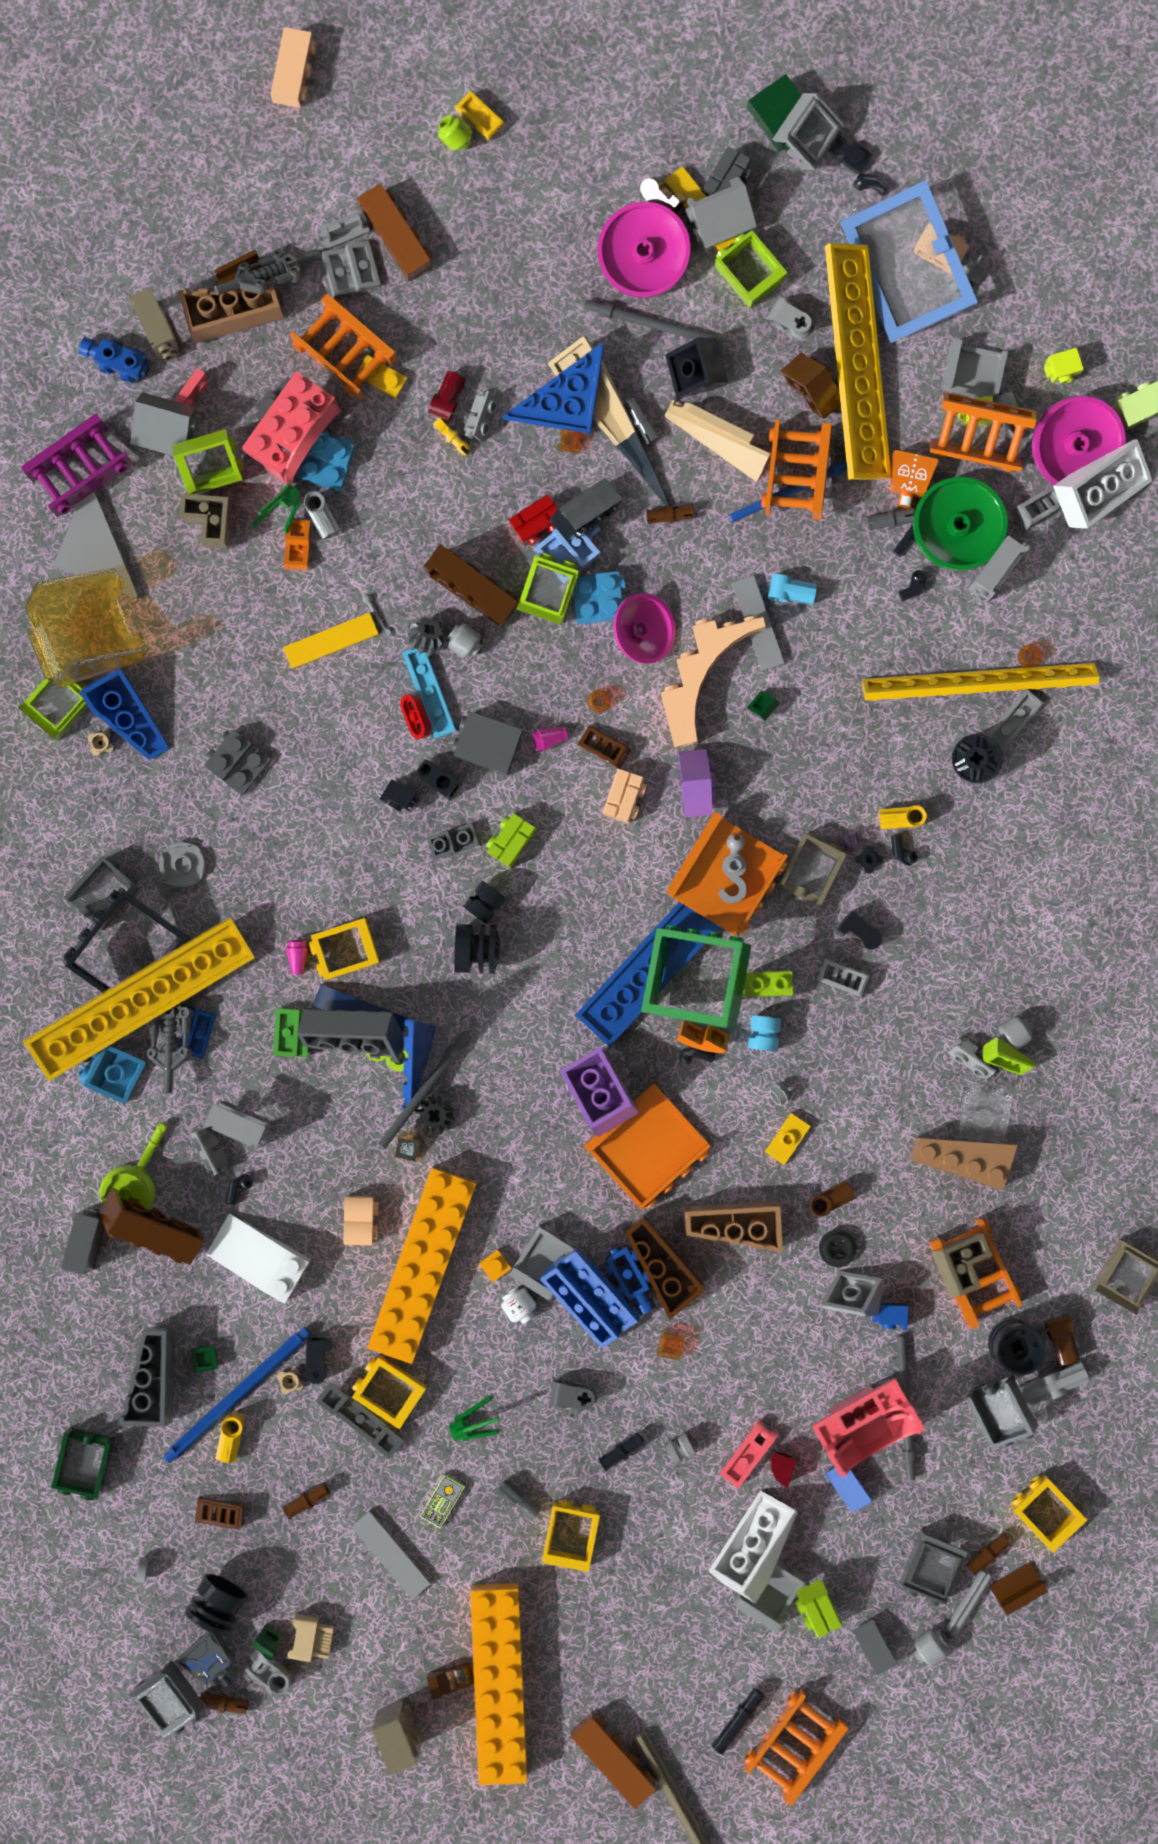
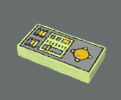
M444 1474L420 1517L441 1529L465 1485Z

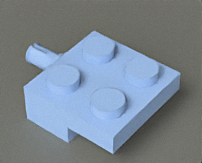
M599 526L594 529L590 527L579 539L574 537L568 542L557 529H554L552 534L534 549L539 555L542 552L554 555V560L561 563L564 560L577 564L576 568L582 571L600 557V551L592 543L591 538L601 529ZM553 571L563 585L569 582L570 576Z

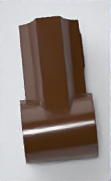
M845 1180L818 1195H813L808 1200L807 1207L813 1215L823 1217L856 1198L851 1186ZM818 1199H822L825 1203V1208L821 1212H817L814 1209V1203Z
M1066 1314L1044 1321L1046 1329H1049L1047 1334L1053 1342L1059 1364L1068 1365L1080 1360L1073 1337L1074 1328L1069 1315Z

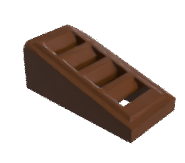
M591 725L587 727L577 744L617 769H621L631 752L628 746ZM593 734H596L597 737L595 738L593 744L591 745V747L588 746L587 744L590 741L591 737L593 736ZM603 738L605 741L600 750H595ZM611 743L613 744V747L606 756L604 755V753ZM620 748V752L618 753L615 760H613L612 758L616 754L617 750Z
M198 1498L195 1522L241 1530L243 1527L245 1503ZM204 1505H208L207 1518L202 1517ZM213 1506L217 1507L216 1519L212 1518ZM222 1508L226 1509L225 1520L221 1519ZM231 1510H235L234 1521H230Z

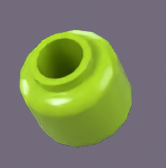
M447 115L440 121L438 137L451 151L464 150L470 145L472 129L461 116Z

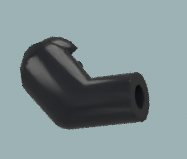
M914 571L909 587L898 591L901 602L922 594L926 583V576L923 571Z
M891 836L894 858L908 866L916 863L918 856L914 851L911 852L904 847L903 836Z
M687 1047L680 1051L681 1055L679 1057L681 1062L687 1064L692 1062V1057L712 1063L715 1059V1053Z

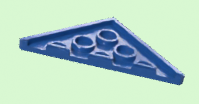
M601 342L503 415V420L591 434L605 343Z
M409 1019L405 1020V1026L409 1027V1034L404 1035V1049L408 1053V1058L404 1059L403 1073L407 1077V1082L403 1083V1098H405L403 1110L419 1090L437 1026Z

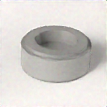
M139 1558L136 1578L138 1583H145L147 1579L149 1560L146 1558Z

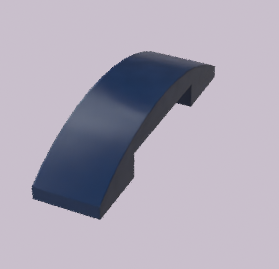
M323 984L320 985L312 1005L326 1011H387L393 1013L402 1032L405 1028V1020L408 1019Z

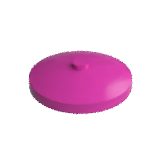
M636 202L622 207L607 220L598 239L597 254L599 265L605 278L615 289L634 298H653L668 292L682 279L689 265L691 246L685 225L673 211L653 202Z
M1072 396L1062 399L1052 405L1037 423L1032 440V453L1035 464L1042 476L1051 484L1056 485L1069 474L1125 445V430L1116 411L1100 399L1088 396Z

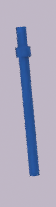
M847 460L842 462L836 461L830 464L827 470V478L832 476L835 478L843 474V471L847 470ZM790 485L773 493V496L789 497L810 486ZM762 499L729 514L732 523L764 509L761 507Z

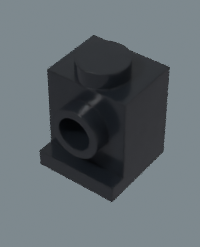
M393 779L390 780L380 797V800L384 803L389 800V806L399 812L404 809L411 813L418 803L415 799L417 797L416 793Z

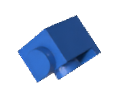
M880 1303L879 1315L872 1316V1322L882 1324V1328L896 1329V1325H899L902 1330H907L908 1306L898 1303Z

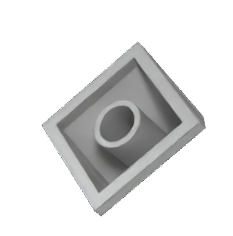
M838 1271L821 1303V1307L860 1316H878L883 1280L882 1278Z

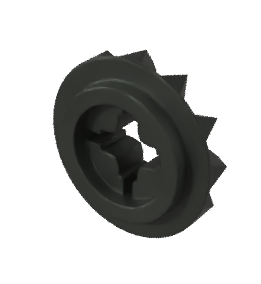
M841 1229L830 1230L822 1236L819 1243L821 1258L832 1267L848 1265L853 1261L857 1252L855 1239L851 1234ZM844 1240L841 1248L846 1254L843 1255L836 1252L831 1256L834 1248L830 1241L839 1244Z

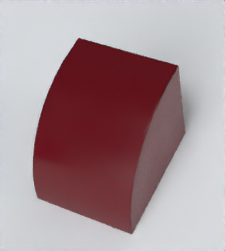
M771 1450L769 1458L771 1471L775 1479L781 1485L788 1488L796 1459L792 1455Z

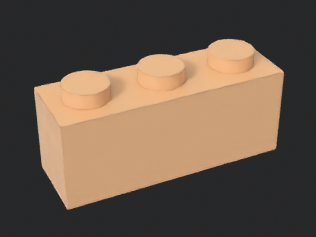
M284 27L271 89L273 103L300 108L302 100H306L308 88L305 86L306 78L310 79L312 73V64H309L310 58L315 56L316 42L313 40L311 32Z

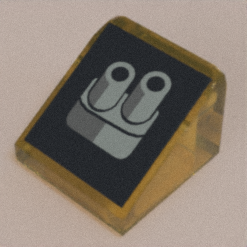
M398 1135L394 1158L417 1163L422 1139Z

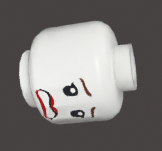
M516 1287L502 1297L504 1301L501 1307L511 1322L521 1320L524 1324L534 1317L532 1312L536 1308V1302L526 1289Z

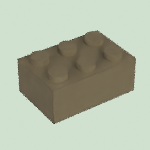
M404 1699L378 1709L371 1730L390 1776L417 1765L419 1755H421V1741L424 1740L420 1727L415 1728L412 1721L415 1718L410 1704L406 1705Z

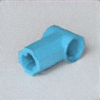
M773 574L768 599L774 601L779 599V602L794 601L813 605L817 584L793 580L792 577Z

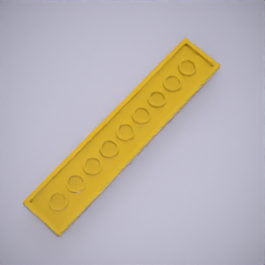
M829 243L825 245L848 480H886L892 477L868 245Z
M229 917L23 1040V1043L49 1082L255 957L233 920Z

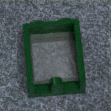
M69 1427L63 1434L51 1488L56 1489L58 1493L63 1495H71V1493L81 1495L80 1497L84 1500L98 1499L103 1492L115 1438Z

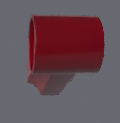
M447 371L438 393L434 394L430 402L428 412L451 421L453 417L452 412L455 413L458 404L457 400L466 382V378L456 372Z

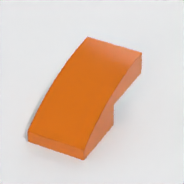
M293 520L288 532L285 534V569L308 570L310 520Z
M684 1020L680 1025L677 1041L696 1049L714 1053H725L730 1034L712 1025L703 1029L690 1021Z

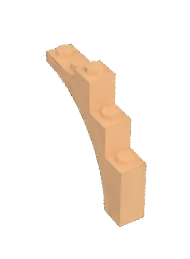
M758 615L744 618L745 622L735 624V621L722 624L720 629H717L715 620L710 621V618L699 620L696 622L697 625L692 626L699 654H694V651L681 654V658L676 660L683 687L679 688L678 684L665 687V692H661L675 749L698 743L695 726L696 706L700 690L709 671L717 660L734 644L752 634L766 630L763 617L758 618Z

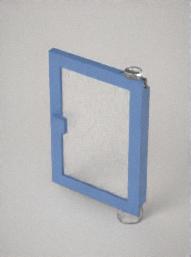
M926 180L863 211L857 205L847 208L838 214V219L848 243L868 245L874 304L891 344L896 342L897 346H902L910 341V335L978 304Z

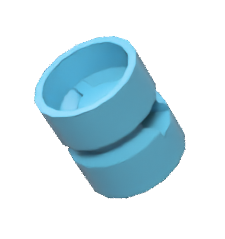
M752 1015L750 1029L753 1030V1034L749 1035L748 1048L778 1052L779 1038L776 1034L780 1032L782 1019Z

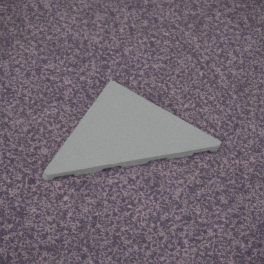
M94 491L79 502L53 565L138 600V593L135 590L128 569Z

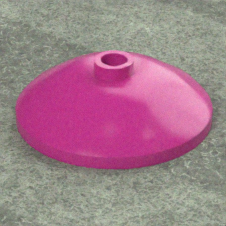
M639 593L626 598L618 607L613 627L614 636L621 651L629 659L641 664L655 663L663 659L670 652L676 635L674 617L665 602L655 595Z

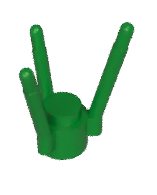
M287 483L258 512L260 516L251 524V527L255 528L280 503L285 508L293 506L283 530L284 533H287L297 509L302 504L299 500L301 497L299 490Z
M487 1396L461 1415L454 1417L455 1422L449 1424V1429L455 1442L461 1439L464 1442L469 1439L498 1434V1430L473 1433V1430L498 1422L500 1417L473 1425L470 1424L468 1419L464 1420L490 1401L491 1396Z

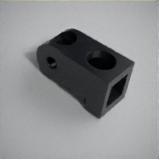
M424 759L414 773L449 801L461 786V782L427 759Z
M853 911L847 914L836 929L842 936L846 935L847 932L852 934L859 940L860 945L867 950L876 949L882 943L881 934Z
M309 1337L306 1340V1378L312 1384L322 1383L328 1375V1367L325 1364V1351L331 1350L332 1338Z

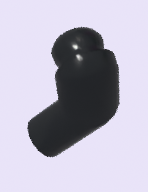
M861 173L853 183L854 187L859 191L864 190L868 186L872 187L881 196L889 189V186L875 174Z
M240 1175L230 1181L226 1204L237 1205L239 1193L252 1187L253 1180L249 1175Z

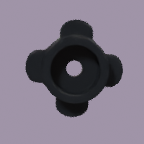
M866 846L865 851L855 857V862L864 868L865 873L871 874L877 865L883 863V857L874 851L873 846Z

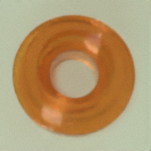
M1025 645L1018 651V662L1025 668L1035 667L1041 660V652L1034 645ZM1026 653H1031L1033 655V659L1031 661L1026 660Z
M594 690L588 696L587 703L593 712L603 713L610 707L611 698L604 690ZM598 697L604 701L601 706L596 705L594 702Z

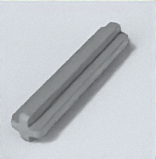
M982 1570L978 1574L947 1624L946 1629L955 1636L959 1634L990 1584L992 1576L988 1572Z

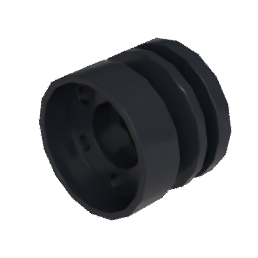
M971 734L963 737L956 744L952 752V764L955 772L963 780L970 783H985L992 780L1000 772L1003 765V753L994 739L984 734ZM975 752L984 757V760L980 761V765L971 762V757H974Z
M456 924L455 973H471L473 963H478L479 973H484V963H489V974H495L500 958V938L497 925H491L490 935H485V925L481 924L479 935H474L472 924Z
M1008 1318L1000 1321L992 1328L988 1336L987 1346L990 1355L1002 1368L1014 1375L1025 1376L1034 1373L1041 1367L1045 1359L1046 1345L1043 1337L1038 1331L1020 1319ZM1018 1342V1346L1010 1347L1011 1343Z
M206 1573L196 1589L200 1596L192 1597L191 1604L187 1606L184 1613L198 1627L215 1635L228 1636L232 1629L231 1625H234L236 1621L234 1614L241 1612L248 1599V1595L242 1588L229 1580L215 1574Z

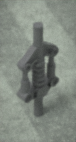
M276 249L272 252L271 256L259 259L258 262L251 265L246 262L240 263L235 279L217 285L214 289L217 295L237 288L264 294L267 287L274 284L280 285L288 281L293 283L301 281L299 266L322 258L319 250L295 258L292 254L288 255L283 250ZM261 267L258 270L252 271V273H250V270ZM275 277V279L265 282V280Z
M178 1004L150 1021V1036H152L151 1048L147 1051V1057L164 1070L163 1094H173V1072L192 1055V1050L188 1047V1035L190 1034L191 1019L193 1018L194 1011ZM175 1019H182L181 1034H183V1046L176 1051V1046L174 1045L176 1044L175 1038L177 1037V1034H175L177 1031L175 1027L177 1021ZM161 1020H165L164 1025H166L164 1027L165 1033L163 1034L165 1038L163 1040V1044H165L163 1050L165 1053L157 1049V1036H159V1022Z

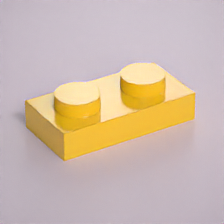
M368 355L365 357L355 374L356 377L373 359ZM381 363L365 382L397 399L408 379Z

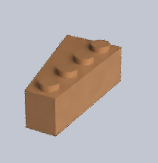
M274 285L267 287L264 294L243 289H235L221 295H217L215 290L208 291V289H198V291L191 292L178 290L188 330L195 344L284 319Z
M916 1137L909 1160L1004 1190L1018 1145Z
M778 1200L684 1206V1222L687 1236L715 1241L720 1240L730 1242L731 1244L753 1246V1248H764L783 1253L781 1206Z

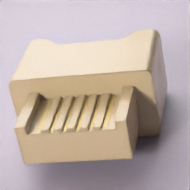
M296 1613L293 1620V1625L297 1629L294 1645L290 1647L287 1658L311 1662L313 1656L328 1659L335 1626L320 1624L319 1617Z

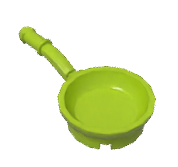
M160 1122L156 1126V1130L148 1141L149 1144L137 1166H118L109 1171L102 1179L99 1188L102 1205L111 1189L115 1188L120 1191L119 1195L129 1200L132 1196L140 1200L139 1203L150 1210L156 1196L155 1186L144 1168L156 1147H159V1142L167 1131V1124L165 1122Z

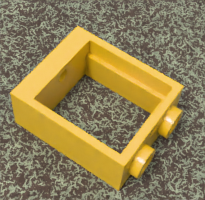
M366 918L311 935L312 941L309 942L312 954H317L319 963L316 964L320 978L324 977L326 981L381 963ZM358 927L368 960L330 972L320 940Z
M379 1355L377 1360L372 1357L365 1368L368 1371L364 1380L359 1377L352 1388L355 1391L352 1398L400 1429L426 1390L427 1385L382 1355ZM379 1366L414 1388L396 1416L362 1394Z
M1043 1474L1041 1477H1034L1029 1482V1488L1024 1493L1019 1492L1014 1496L1011 1501L1013 1504L1010 1508L1054 1553L1087 1519ZM1048 1487L1072 1513L1046 1537L1022 1511Z
M559 1499L558 1502L553 1501L542 1563L589 1572L600 1511L596 1510L595 1506L589 1504H582V1507L572 1505L573 1502L569 1500ZM558 1511L592 1518L585 1556L550 1549Z

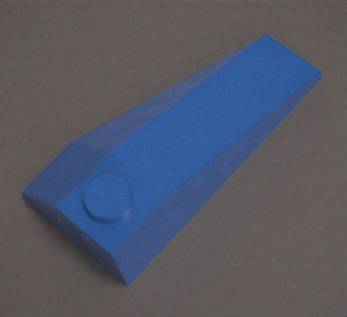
M120 664L100 675L79 691L91 712L127 740L130 745L148 760L170 749Z

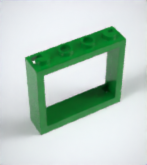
M666 925V929L657 928L641 1012L736 1030L752 945L744 943V938L730 936V939L727 940L722 939V934L709 932L708 936H703L701 931L687 929V933L679 932L680 927ZM670 938L734 948L722 1017L657 1005Z

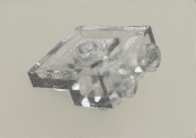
M970 1084L969 1087H963L957 1130L958 1138L1005 1143L1012 1105L1010 1092L998 1086L993 1087V1090L983 1089L984 1087L979 1084Z

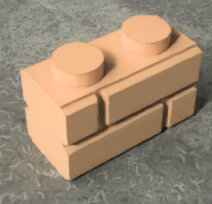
M617 769L602 815L628 824L630 819L635 820L639 810V806L635 805L637 798H643L647 784L643 783L644 777Z

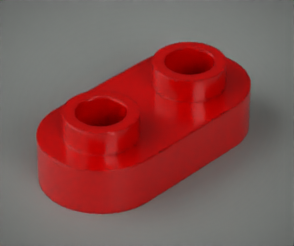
M416 693L404 695L400 701V708L410 734L415 739L427 738L431 734L432 725L421 698Z

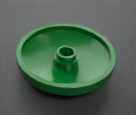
M968 477L948 478L933 485L919 501L913 519V533L921 552L935 565L951 571H969L989 562L1005 540L1008 528L1006 509L998 494L985 483ZM954 524H961L962 529L958 530Z

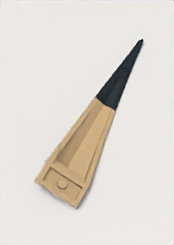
M583 336L548 362L555 376H557L594 347L588 337ZM602 360L593 420L623 453L665 506L671 505Z

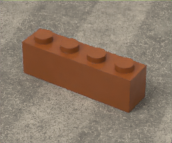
M381 183L357 197L360 208L408 282L432 268L430 259L433 257L426 246L422 247L418 242L420 239L419 234L414 227L409 228L405 222L408 218L401 207L397 209L393 201H395V198L389 188L384 189Z
M591 1712L571 1730V1739L627 1802L636 1809L656 1791V1784L654 1782L656 1778L649 1769H642L638 1764L640 1760L633 1751H626L622 1746L624 1742L617 1733H610L606 1728L608 1724L600 1715L596 1717Z

